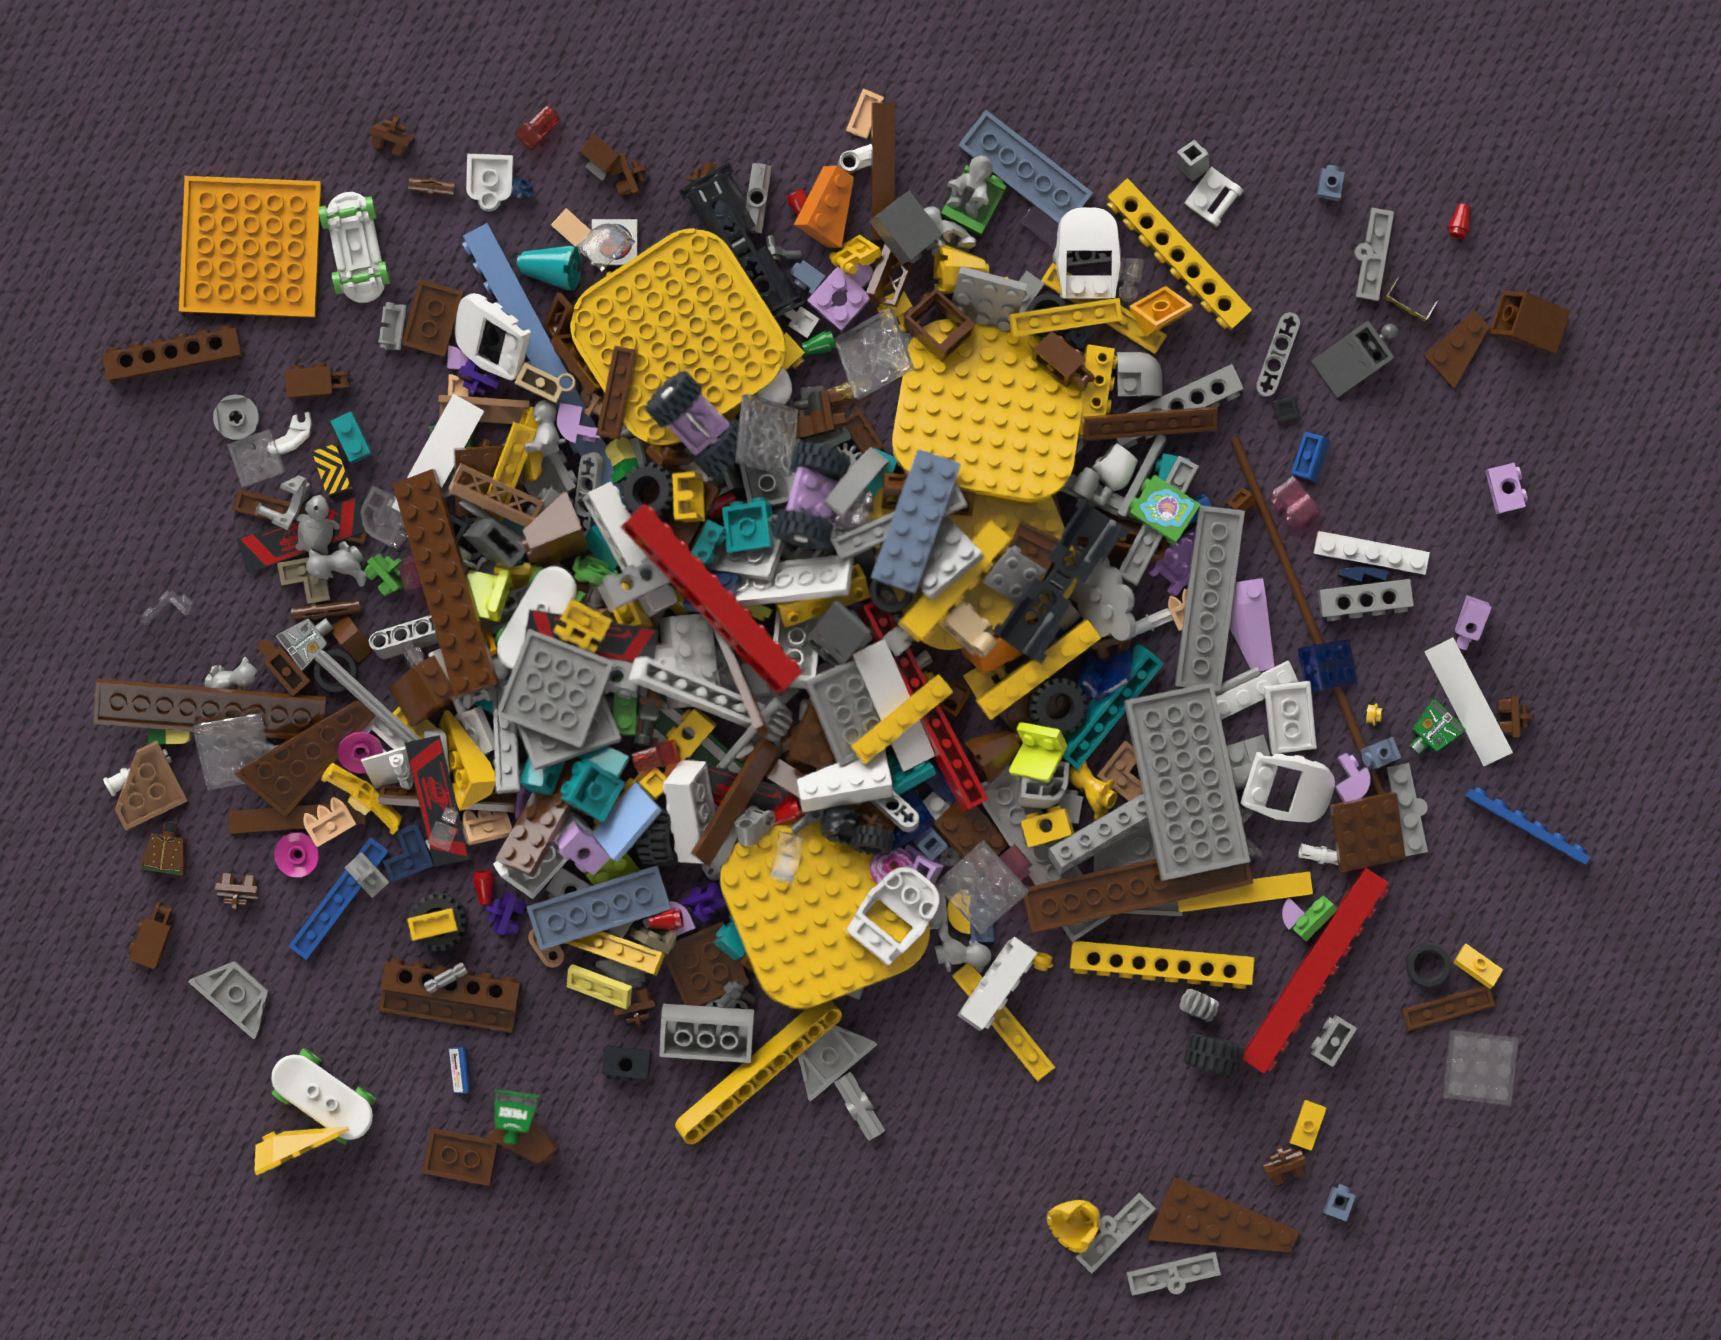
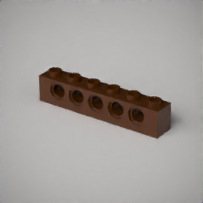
M232 325L219 327V331L211 333L210 330L197 331L195 336L188 337L187 334L176 335L174 340L170 341L160 338L152 340V344L144 346L140 342L130 344V348L121 350V347L107 349L108 353L102 354L106 380L115 382L243 357L239 331L236 328H232ZM215 339L222 340V347L219 350L212 349L211 344ZM193 343H199V352L194 355L190 354V346ZM172 347H176L178 350L177 356L169 359L167 351ZM153 351L155 353V360L152 363H146L145 355ZM126 356H132L133 364L130 367L123 366V359Z
M391 958V962L387 961L384 964L381 982L382 990L513 1011L517 1010L521 983L516 982L517 978L503 976V980L495 979L494 974L481 972L480 976L471 975V970H467V974L460 978L459 976L456 977L457 988L455 990H450L445 985L442 988L438 987V990L433 993H428L423 982L424 976L431 974L435 978L449 970L450 967L436 965V969L427 968V963L415 961L413 965L404 964L405 960ZM404 970L412 973L413 977L410 983H405L401 979V973ZM471 981H476L480 985V990L476 994L471 993L468 989V984ZM495 984L502 988V995L500 997H494L490 992L491 987Z

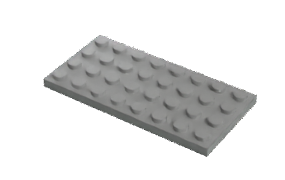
M1213 683L1124 701L1161 880L1250 862Z

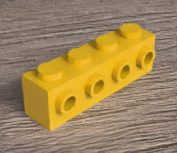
M1087 345L1084 349V358H1086L1084 367L1093 373L1095 380L1089 382L1084 391L1081 390L1080 401H1083L1078 432L1079 438H1083V417L1106 415V413L1110 412L1111 400H1108L1109 391L1113 390L1114 378L1111 377L1112 369L1116 368L1117 356L1114 355L1115 349Z
M859 564L853 565L848 595L777 602L775 605L784 628L825 614L836 600L845 607L870 598L866 578Z

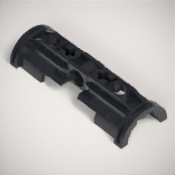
M727 163L679 190V193L683 200L688 198L703 226H706L708 232L715 234L728 245L751 282V277L755 275L751 270H746L747 262L751 260L753 263H758V266L755 267L758 274L763 271L764 276L757 277L752 284L756 288L760 280H766L769 283L770 287L766 293H760L758 290L757 292L776 319L807 301L802 293L797 294L783 267L779 269L768 247L765 246L758 251L755 248L747 230L756 225L744 205L746 200L731 175L735 171L732 165ZM716 200H722L725 203V209L721 213H716L712 209V204ZM728 211L731 216H727L729 222H735L736 224L733 227L734 232L732 233L729 230H724L726 226L724 219L720 222L717 217L726 215Z
M1080 497L1075 505L1078 509L1061 534L1062 537L1048 557L1053 564L1042 581L1034 578L1003 624L997 623L992 631L1002 640L1040 664L1047 657L1044 652L1061 627L1058 622L1071 604V601L1063 597L1074 578L1085 583L1098 561L1103 563L1120 537L1125 538L1130 531L1125 526L1103 515L1082 497ZM1080 535H1084L1088 539L1087 546L1082 549L1076 545V539ZM1071 546L1074 550L1082 552L1080 556L1075 554L1073 557L1074 565L1065 566L1066 561L1064 557H1070L1074 552L1069 550ZM1047 593V598L1050 601L1049 603H1043L1040 609H1044V612L1041 613L1038 609L1032 608L1033 604L1038 606L1041 602L1039 595ZM1030 611H1034L1038 616L1037 622L1033 625L1028 624L1025 619L1026 614Z

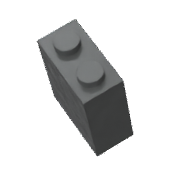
M910 190L898 197L869 221L902 265L908 261L911 264L922 257L920 252L925 248L927 251L933 248L938 243L936 239L942 235L941 231Z
M476 519L462 535L494 566L513 567L527 551L500 524L492 519Z

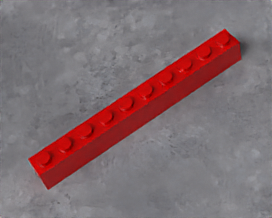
M644 504L620 526L629 538L777 695L785 690L802 673L798 663L783 652V647L778 642L773 641L768 636L767 630L752 619L751 613L737 603L736 597L730 591H726L723 588L720 580L708 572L702 560L693 556L687 544L678 540L673 534L671 527L663 524L653 508Z
M873 601L857 610L864 625L871 631L870 634L874 644L881 641L886 634L898 626L892 613L881 610ZM907 647L897 656L892 651L891 654L911 697L928 682L910 648ZM936 705L920 721L934 751V759L962 812H965L988 800V797L940 705Z
M1367 868L1361 870L1337 907L1338 910L1331 916L1245 1048L1243 1054L1244 1061L1264 1074L1266 1070L1270 1072L1277 1062L1274 1058L1279 1051L1283 1052L1290 1041L1287 1038L1291 1032L1295 1034L1301 1026L1302 1022L1299 1020L1304 1013L1308 1014L1314 1005L1312 1000L1315 995H1320L1327 984L1324 981L1328 975L1333 976L1338 969L1337 961L1341 956L1345 957L1352 947L1349 945L1352 938H1358L1364 929L1362 923L1365 918L1370 919L1376 910V907H1374L1378 899L1382 900L1389 890L1386 887L1388 885L1387 881Z

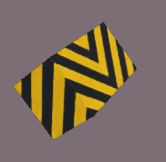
M1397 278L1385 299L1425 322L1437 302L1432 307L1427 318L1388 296L1398 280Z
M336 443L312 451L328 496L352 489Z

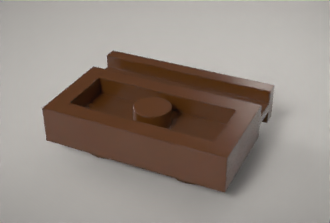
M1020 521L1009 543V548L1017 546L1021 550L1019 554L1042 568L1049 570L1052 561L1048 557L1060 539Z

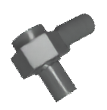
M774 236L766 237L767 247L777 264L781 262V259H801V250L785 251L782 247L776 246Z
M819 809L805 812V816L790 828L797 834L810 822L821 821L825 810Z
M734 980V982L729 981L724 987L726 993L718 1002L723 1007H726L732 999L737 1001L743 999L747 1003L753 1004L756 1001V997L747 992L740 982Z

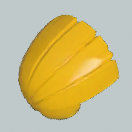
M1073 1200L1059 1204L1047 1213L1049 1228L1064 1247H1069V1250L1073 1252L1078 1251V1253H1083L1090 1247L1098 1232L1101 1221L1096 1206L1088 1201Z

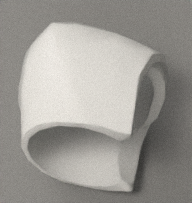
M782 367L777 378L768 387L757 393L759 398L766 404L774 406L785 405L790 399L792 383L785 369Z
M1116 443L1111 445L1104 457H1099L1095 461L1092 469L1101 475L1100 480L1106 487L1116 491L1124 488L1129 483L1138 460L1129 451Z

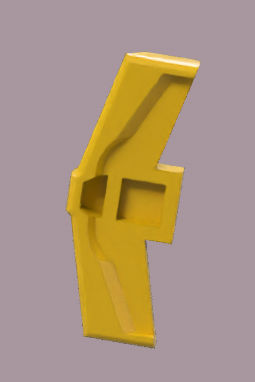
M334 763L330 764L324 772L321 781H328L350 793L348 803L355 810L360 811L364 815L372 810L390 828L389 832L393 835L399 828L402 816L391 805L378 804L379 793L367 781L358 778Z

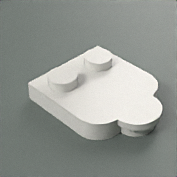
M467 154V193L471 198L478 200L479 206L484 211H494L499 207L501 201L508 199L512 194L513 155Z

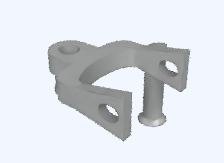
M299 475L282 483L280 488L288 493L293 494L287 513H278L259 503L255 515L260 514L272 519V524L288 530L292 526L293 520L299 514L302 503L308 499L312 490V485L307 483V479Z

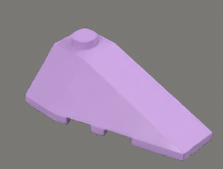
M1263 578L1235 582L1229 625L1250 669L1258 667L1259 671L1275 667Z

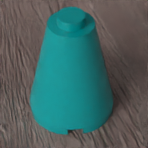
M564 246L523 251L517 258V269L520 270L521 274L567 291L575 290L581 271L577 272V263L582 264L581 250L577 246Z

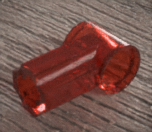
M547 105L531 121L524 123L516 131L515 136L532 151L537 147L536 144H540L544 140V136L561 119Z
M674 739L632 754L637 772H643L658 766L666 767L681 762Z

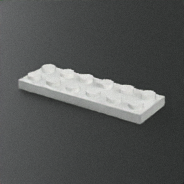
M837 555L778 562L772 581L741 577L742 581L734 596L740 606L848 595L854 559L851 557L841 562Z

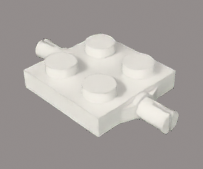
M461 698L454 700L453 703L458 712L455 719L487 758L490 751L495 750L494 735L482 707L479 706L472 710H466Z

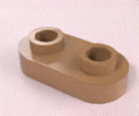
M534 929L529 932L528 939L543 963L548 967H557L562 964L565 953L560 944L540 950ZM554 951L557 953L558 957L556 960L550 959V952Z

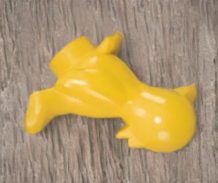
M1086 761L1079 769L1071 766L1068 778L1071 784L1080 789L1081 792L1085 790L1086 798L1095 812L1093 819L1097 821L1109 813L1108 809L1112 808L1117 800V792L1112 790L1115 782L1113 779L1107 783L1096 779L1088 768Z

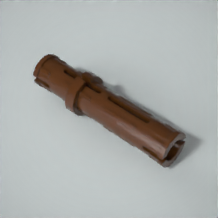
M360 600L320 605L311 603V606L292 607L293 622L306 619L318 621L319 618L360 614Z

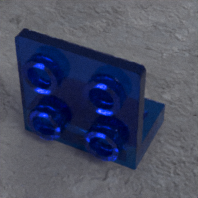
M1349 639L1298 648L1303 680L1310 681L1311 692L1356 684L1358 682Z
M1129 648L1106 664H1103L1098 657H1095L1088 651L1082 655L1078 686L1096 701L1109 696L1114 690L1120 686H1125L1130 681L1134 651Z
M913 787L898 796L918 813L919 825L916 830L911 832L903 831L896 825L893 831L892 851L925 833L936 822ZM892 801L886 807L889 810H896L899 805ZM904 816L905 823L908 822V821L911 822V823L913 822V818H912V817H911L910 819H907V818Z

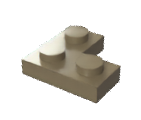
M309 558L277 563L282 586L304 582L307 604L331 600L328 580L313 577L308 573L306 565Z

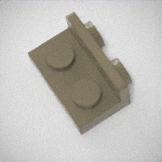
M632 927L629 936L668 954L675 946L677 933L665 929H654V931H651L644 927H641L640 930Z

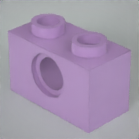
M1515 462L1485 470L1496 514L1526 507L1525 502L1528 501L1525 489H1521L1519 480H1522L1520 468L1515 466ZM1504 482L1512 484L1513 491L1511 494L1503 492L1502 485Z
M575 821L556 840L560 848L558 852L565 859L569 860L571 858L575 861V865L582 872L588 871L594 875L611 857L598 840ZM586 848L583 852H578L580 849Z

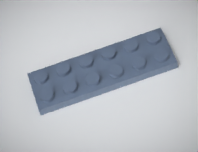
M987 110L984 111L958 145L960 149L972 158L981 155L987 156L993 164L992 173L1002 179L1004 183L1057 224L1060 223L1062 217L1070 210L1082 208L1093 194L1092 191Z
M917 449L871 579L915 594L961 463Z
M658 865L527 906L540 950L671 909Z

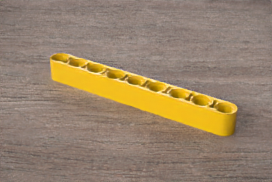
M831 1000L821 1005L807 1008L751 1056V1063L744 1062L679 1117L675 1123V1128L687 1144H695L836 1025L842 1017V1013L836 1004Z

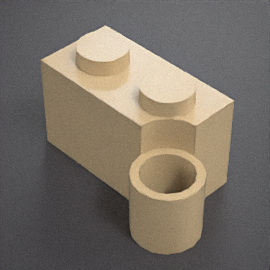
M524 363L515 384L558 405L564 392L569 393L575 389L576 380L569 373H563L557 378L528 363ZM565 377H570L573 380L572 386L568 389L562 388L560 384L561 380Z
M961 601L939 625L972 655L977 653L985 658L997 644L996 640L991 636L993 632L990 629L993 626L987 619H981L975 613L976 610L972 605Z

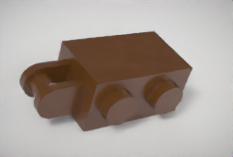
M1052 331L1033 351L1032 360L1065 387L1072 382L1084 391L1087 388V384L1095 380L1093 373L1084 367L1086 362L1084 355L1079 350L1069 346L1062 336L1056 335Z
M326 363L313 364V368H304V365H292L290 370H285L287 398L296 399L335 395L334 389L351 388V384H348L350 371L333 372V369L330 366L327 367ZM333 377H339V384L334 385Z
M263 639L258 643V649L267 658L263 663L292 696L299 695L313 683L311 678L299 668L283 647L277 648L272 641Z
M157 902L152 916L144 917V920L139 921L136 928V933H139L136 942L132 941L128 950V954L131 955L130 961L152 969H158L173 929V925L168 924L173 911L172 906L165 907L161 905V902ZM158 914L165 916L163 922L156 920Z

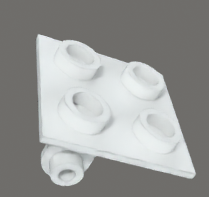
M405 747L361 759L375 789L380 788L381 785H390L400 782V786L403 789L409 790L412 788L414 782Z

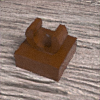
M1243 487L1226 502L1231 509L1245 511L1244 517L1246 518L1248 517L1246 510L1250 506L1255 510L1257 509V505L1254 503L1257 499Z

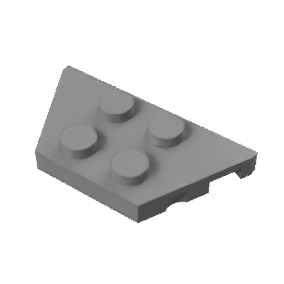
M236 961L188 981L252 1039L257 1037L269 990Z
M834 1025L798 1056L808 1099L812 1101L872 1050L877 1043Z

